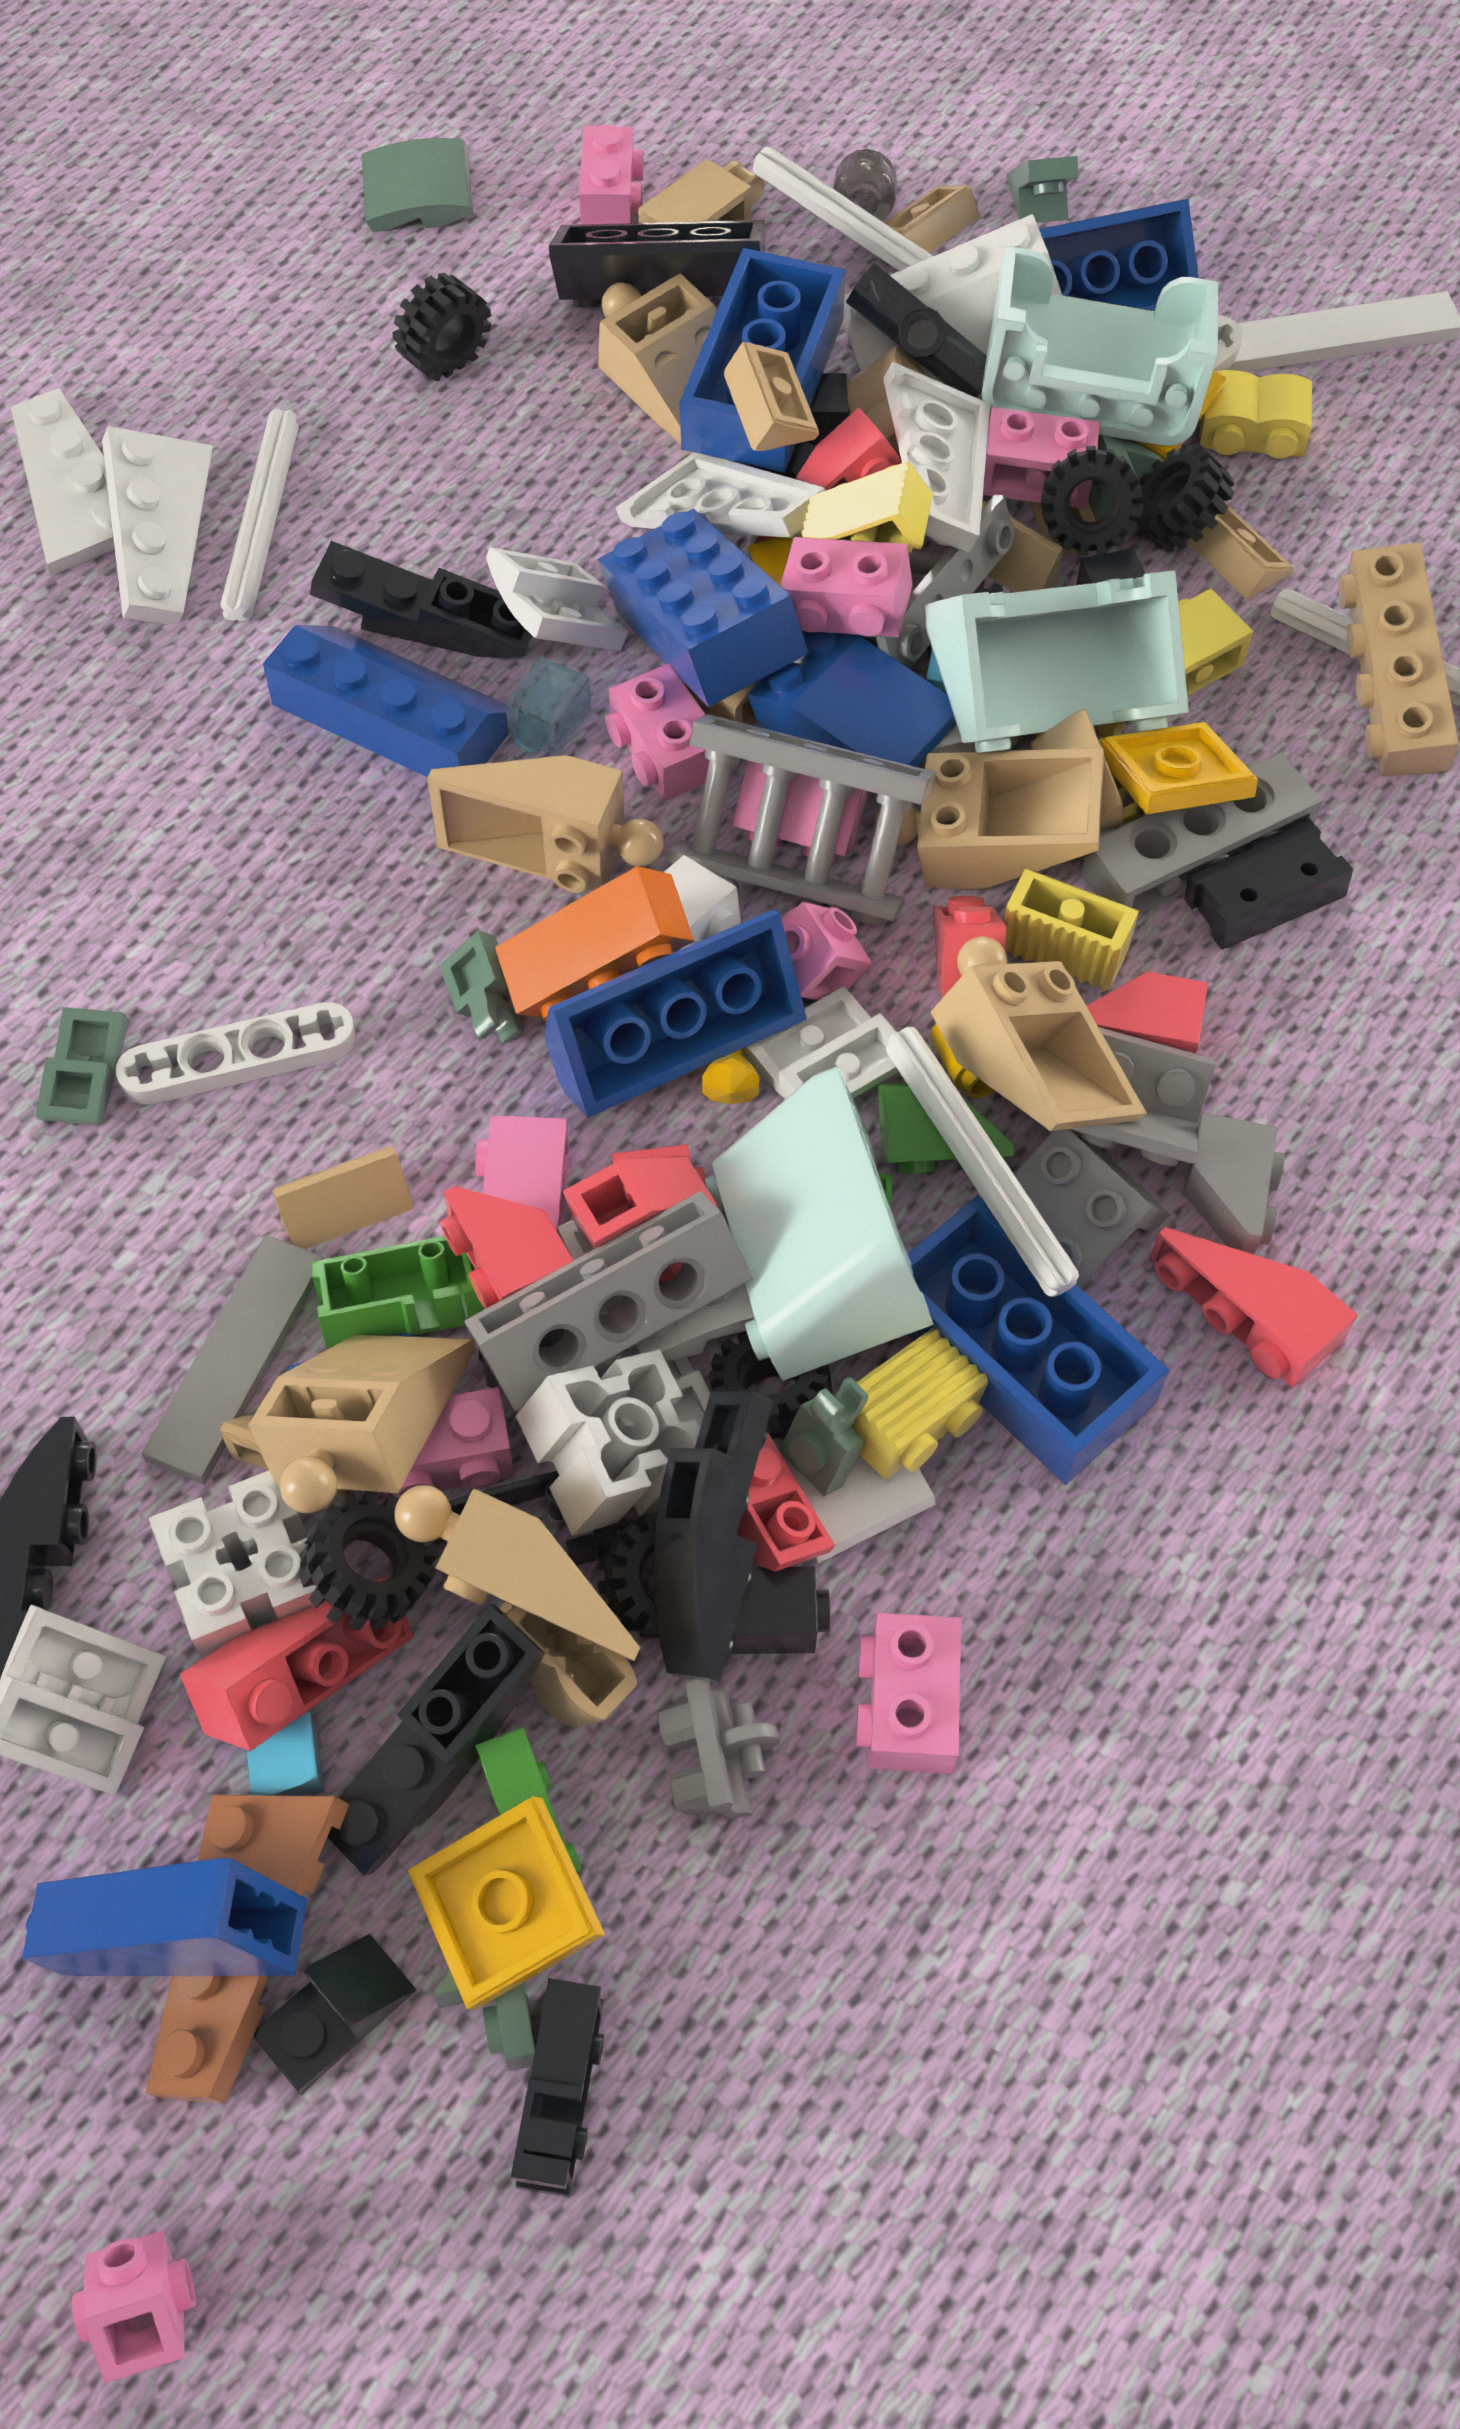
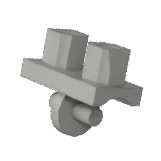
M696 1679L686 1682L687 1697L679 1699L657 1711L660 1733L666 1747L677 1751L697 1745L700 1758V1766L671 1774L670 1785L674 1806L678 1811L686 1815L718 1812L729 1819L753 1815L745 1777L755 1778L766 1773L762 1752L770 1750L780 1743L777 1726L772 1723H756L751 1703H740L731 1707L728 1692L711 1689L709 1681Z

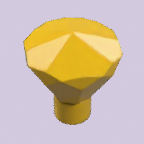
M744 1048L714 1060L702 1075V1093L713 1102L726 1104L747 1103L759 1095L760 1076L752 1064L744 1058Z

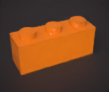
M636 866L496 946L495 949L516 1014L541 1017L544 1022H547L550 1006L672 954L693 943L694 938L672 874Z

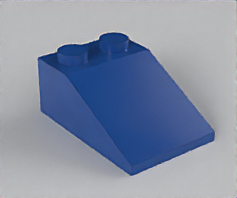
M808 632L805 634L804 639L809 653L764 677L748 693L758 726L761 728L917 767L926 757L927 753H930L957 724L947 694L856 634Z

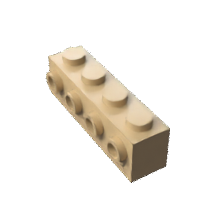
M1421 542L1352 551L1347 574L1339 576L1338 589L1341 608H1350L1353 624H1349L1347 629L1349 655L1351 658H1359L1362 674H1357L1356 677L1358 705L1360 708H1368L1371 724L1365 727L1367 756L1369 759L1377 758L1381 777L1450 771L1459 746V740Z

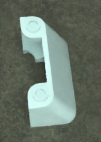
M1005 246L982 386V401L990 404V412L992 407L1100 421L1099 435L1162 446H1174L1187 440L1197 426L1218 356V282L1193 277L1175 279L1162 289L1155 311L1050 294L1053 285V268L1050 261L1039 252Z
M1175 570L1144 574V577L1120 580L1119 578L1092 584L1003 594V592L989 594V592L964 594L923 605L927 634L962 742H975L976 753L1011 749L1010 737L1046 732L1073 713L1083 709L1087 710L1093 726L1132 720L1133 732L1167 728L1168 715L1189 713Z
M839 1066L813 1075L712 1162L715 1175L705 1178L706 1187L717 1203L719 1210L722 1213H726L730 1231L753 1278L745 1283L755 1316L754 1320L745 1323L750 1343L759 1361L770 1357L782 1381L934 1325L923 1293L920 1292L912 1274L909 1256L899 1236L874 1163L876 1155L869 1135Z

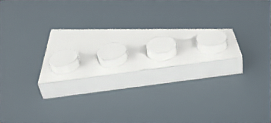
M892 362L883 381L902 463L910 462L933 493L925 535L940 545H951L970 553L980 534L990 404Z
M60 388L11 406L50 576L114 550L104 456Z
M108 426L102 443L123 618L161 624L179 622L185 608L213 445Z
M692 453L617 506L616 511L620 520L631 527L655 529L661 526L667 517L678 512H687L694 508L721 533L790 538L802 534L801 530L805 529L803 522L807 521L805 514L809 513L807 505L811 504L809 497L826 490L821 486L726 459Z

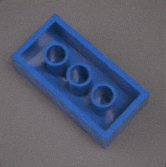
M746 248L742 249L679 402L681 450L785 473L796 444L765 451H755L751 448L724 377V371L742 342L787 352L810 408L844 319L846 269Z
M694 508L687 512H678L667 517L661 526L640 537L621 541L614 547L613 551L597 559L615 608L620 616L666 664L669 663L679 678L708 707L809 653L791 595Z
M978 1195L907 1253L911 1262L912 1274L920 1292L923 1293L934 1324L907 1335L915 1341L930 1329H938L941 1337L948 1338L950 1346L957 1347L960 1355L967 1356L969 1364H975L979 1373H985L989 1382L979 1403L1065 1485L1073 1480L1157 1403L1170 1370L1076 1284L1070 1290L1056 1297L1046 1295L985 1201Z

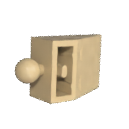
M681 273L643 296L631 284L623 282L613 284L605 291L602 298V310L606 318L600 321L598 367L662 429L681 444L679 402L713 322L717 308Z
M1104 748L1014 750L983 753H927L925 769L936 772L931 794L921 805V810H917L914 805H912V809L905 810L897 841V846H903L910 843L918 835L917 850L925 887L953 890L986 889L1021 877L1026 868L1037 872L1099 851ZM881 807L878 809V811H877V813H876V815H875V819H874V827H875V830H876V826H877V822H878V818H879V813H880Z
M562 755L431 769L427 778L438 848L554 880L559 887L569 892L580 893L585 889L594 891L606 884L619 854L630 865L643 867L654 863L663 851L664 838L656 824L646 819H634L625 824L623 772L619 769Z
M983 936L975 937L962 946L957 958L958 969L962 977L931 1010V1014L957 1063L1049 1131L1140 1121L1147 1114L1076 989L1074 979L1066 971L1061 961L1007 964L1006 952L1001 944L992 938Z
M353 1335L278 1376L248 1426L275 1484L280 1487V1493L285 1503L298 1512L314 1513L324 1509L331 1503L337 1489L399 1493L476 1350L473 1340Z
M428 1485L415 1486L401 1495L395 1507V1522L405 1537L416 1542H430L439 1537L448 1541L436 1566V1569L449 1574L443 1588L481 1606L488 1593L635 1661L641 1647L539 1518L474 1488L461 1515L452 1512L450 1502L445 1494L435 1487Z

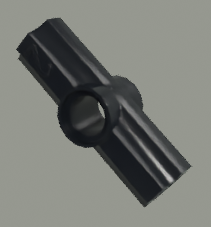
M873 263L857 282L846 303L945 385L977 398L982 392L987 355L949 325L936 310L926 306L876 263ZM921 320H928L934 323L938 329V337L935 343L925 349H917L908 342V332L911 326Z

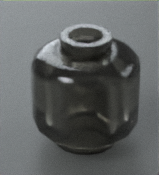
M872 149L855 150L845 156L837 166L833 189L881 221H884L893 210L898 182L896 170L890 159L881 152Z

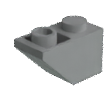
M1202 1112L1197 1126L1198 1153L1195 1162L1188 1164L1184 1194L1226 1246L1255 1254L1259 1243L1270 1244L1276 1223L1277 1208L1267 1206L1269 1189L1275 1191L1278 1189L1284 1166L1285 1155L1274 1152L1278 1127Z

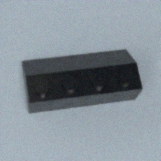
M765 220L561 225L549 244V257L559 300H573V306L579 308L598 307L602 305L605 291L613 284L621 282L631 284L643 296L679 273L705 297L723 296L742 249L746 248L765 252Z

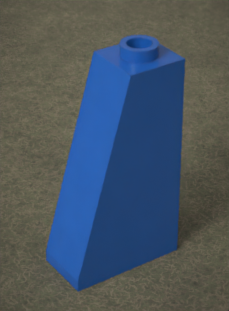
M215 1858L42 1882L37 1884L32 1912L26 1922V1940L22 1959L57 1974L69 1976H295L308 1899L232 1858Z

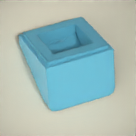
M311 1711L304 1713L253 1750H247L251 1795L303 1796L324 1792L317 1724Z

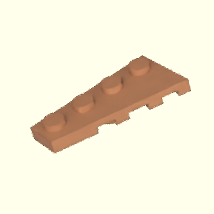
M212 1795L198 1861L232 1858L303 1896L304 1892L313 1894L325 1864L318 1861V1858L331 1827L340 1830L349 1804L335 1796ZM172 1976L146 2094L164 2099L226 2104L265 2010V2005L260 2001V1997L269 1976Z

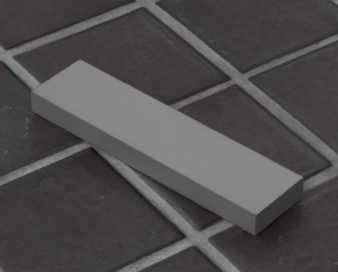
M264 1236L141 1453L146 1462L205 1485L226 1447L220 1432L223 1422L243 1416L314 1287L310 1262L324 1260L323 1256L272 1236Z

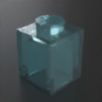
M539 656L505 702L508 736L513 738L514 742L527 752L538 753L541 750L552 756H559L591 712L589 677Z

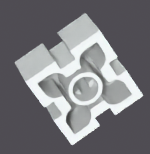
M660 1349L617 1359L601 1378H599L594 1365L547 1376L516 1415L537 1463L546 1461L554 1463L560 1475L549 1488L572 1536L616 1524L633 1506H635L639 1516L657 1512L670 1449L695 1448L700 1428L695 1419L681 1423L673 1406L681 1399L683 1394Z
M270 1471L228 1486L233 1502L208 1511L202 1497L148 1518L165 1567L178 1588L174 1592L190 1638L202 1659L236 1636L249 1632L253 1628L278 1618L279 1620L313 1606L309 1597L316 1589V1586L312 1585L303 1588L300 1579L301 1574L307 1567L300 1564V1554L306 1546L304 1543L308 1536L298 1511L285 1503L280 1493V1487L275 1484ZM250 1559L251 1566L244 1570L236 1571L235 1565L237 1563Z

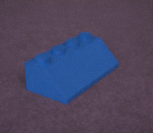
M1188 198L1039 229L1062 296L1155 311L1158 297L1162 289L1169 282L1181 277L1199 278Z
M295 625L263 662L272 705L428 777L431 769L486 764L523 716V712L335 626Z
M772 909L549 1007L544 1038L559 1084L565 1094L587 1118L807 1020L780 912Z

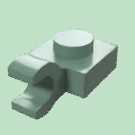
M478 930L439 966L456 1014L467 1017L472 1015V1026L479 1038L485 1039L496 1029L501 1043L505 1044L511 1042L523 1031V1025L513 1007L501 996L508 986L495 949L498 946L496 936Z
M851 1377L844 1379L835 1396L825 1388L814 1399L802 1404L779 1449L823 1496L843 1486L865 1443L851 1427L868 1401V1394Z

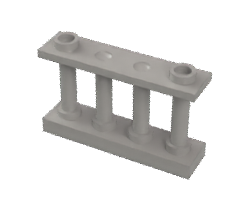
M995 494L981 510L979 538L970 553L953 546L945 554L912 549V552L908 553L911 572L925 574L926 576L915 589H911L899 637L860 636L910 669L931 644L926 630L923 605L959 595L972 594L1016 542L1014 526L1010 520L1005 496ZM802 631L803 636H805V634H807L808 632Z
M709 714L694 721L689 745L705 749V758L710 760L693 842L680 840L667 850L666 862L675 863L685 855L716 875L849 909V916L863 923L882 925L885 919L895 920L902 910L905 898L885 893L904 812L905 810L912 809L913 803L922 805L930 796L936 772ZM740 759L763 764L762 772L767 775L749 857L716 849L733 765L740 764ZM798 773L820 779L819 787L824 789L805 872L772 863L790 780H796ZM855 788L877 793L876 801L882 804L862 887L828 878L847 795L854 794Z

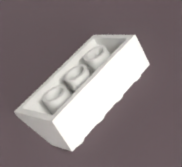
M1031 214L909 266L890 276L926 306L936 310L949 325L987 355L1005 246L1033 250L1043 254L1050 263L1051 260L1035 218ZM1053 269V285L1050 294L1062 295ZM849 292L845 294L843 323L859 368L862 371L894 348L896 344L846 303L847 298L851 294ZM928 320L915 322L908 332V342L917 349L930 347L938 337L937 327ZM920 364L925 376L941 382Z

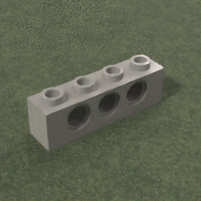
M1282 752L1261 762L1257 760L1251 761L1245 765L1258 778L1255 797L1148 815L1144 812L1139 819L1120 828H1107L1100 832L1099 851L1084 855L1080 875L1096 895L1139 910L1138 915H1141L1185 894L1188 875L1249 850L1250 843L1302 821L1311 819L1315 824L1323 801Z
M699 1191L466 1319L464 1322L513 1410L516 1411L526 1404L547 1376L594 1365L596 1371L601 1370L612 1364L618 1358L620 1352L645 1338L653 1339L668 1333L677 1325L679 1319L703 1306H713L724 1302L735 1293L738 1286L753 1278L722 1212ZM682 1262L680 1271L674 1278L666 1282H659L662 1272L669 1265ZM623 1295V1300L615 1311L604 1315L599 1314L601 1307L608 1299ZM555 1329H565L563 1336L557 1343L549 1347H539L542 1338L547 1333Z

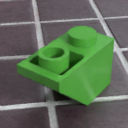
M907 1083L877 1084L882 1160L887 1163H897V1173H926L935 1171L934 1161L956 1159ZM964 1099L1002 1157L1014 1156V1143ZM959 1163V1169L964 1170Z

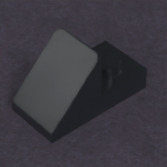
M371 1934L329 1954L304 1969L303 1973L310 1982L255 2031L254 2039L300 2095L417 1991Z

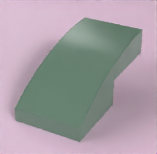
M63 1007L54 1058L46 1057L35 1116L38 1120L101 1125L116 1075V1064L121 1056L129 1019L123 1012Z

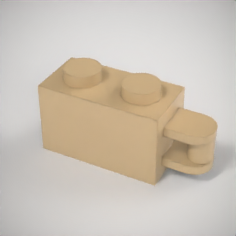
M707 158L639 207V223L751 220V206L762 196L765 189V181L747 170L738 161H731L722 168Z

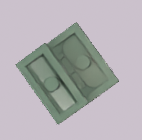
M413 139L382 146L362 154L365 218L372 232L389 231L417 218L421 219L426 228H438L473 214L468 150L463 139Z

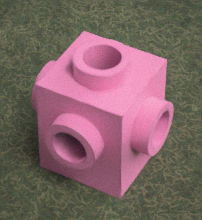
M802 902L798 907L791 909L783 916L782 923L802 998L818 1001L843 986L848 990L873 965L855 937L857 928L854 922L839 908H827Z
M164 2230L136 2239H121L111 2243L104 2249L85 2254L84 2289L73 2294V2314L80 2340L83 2343L90 2341L104 2384L185 2358L184 2311L195 2308V2289L187 2260L185 2258L177 2261L173 2260Z

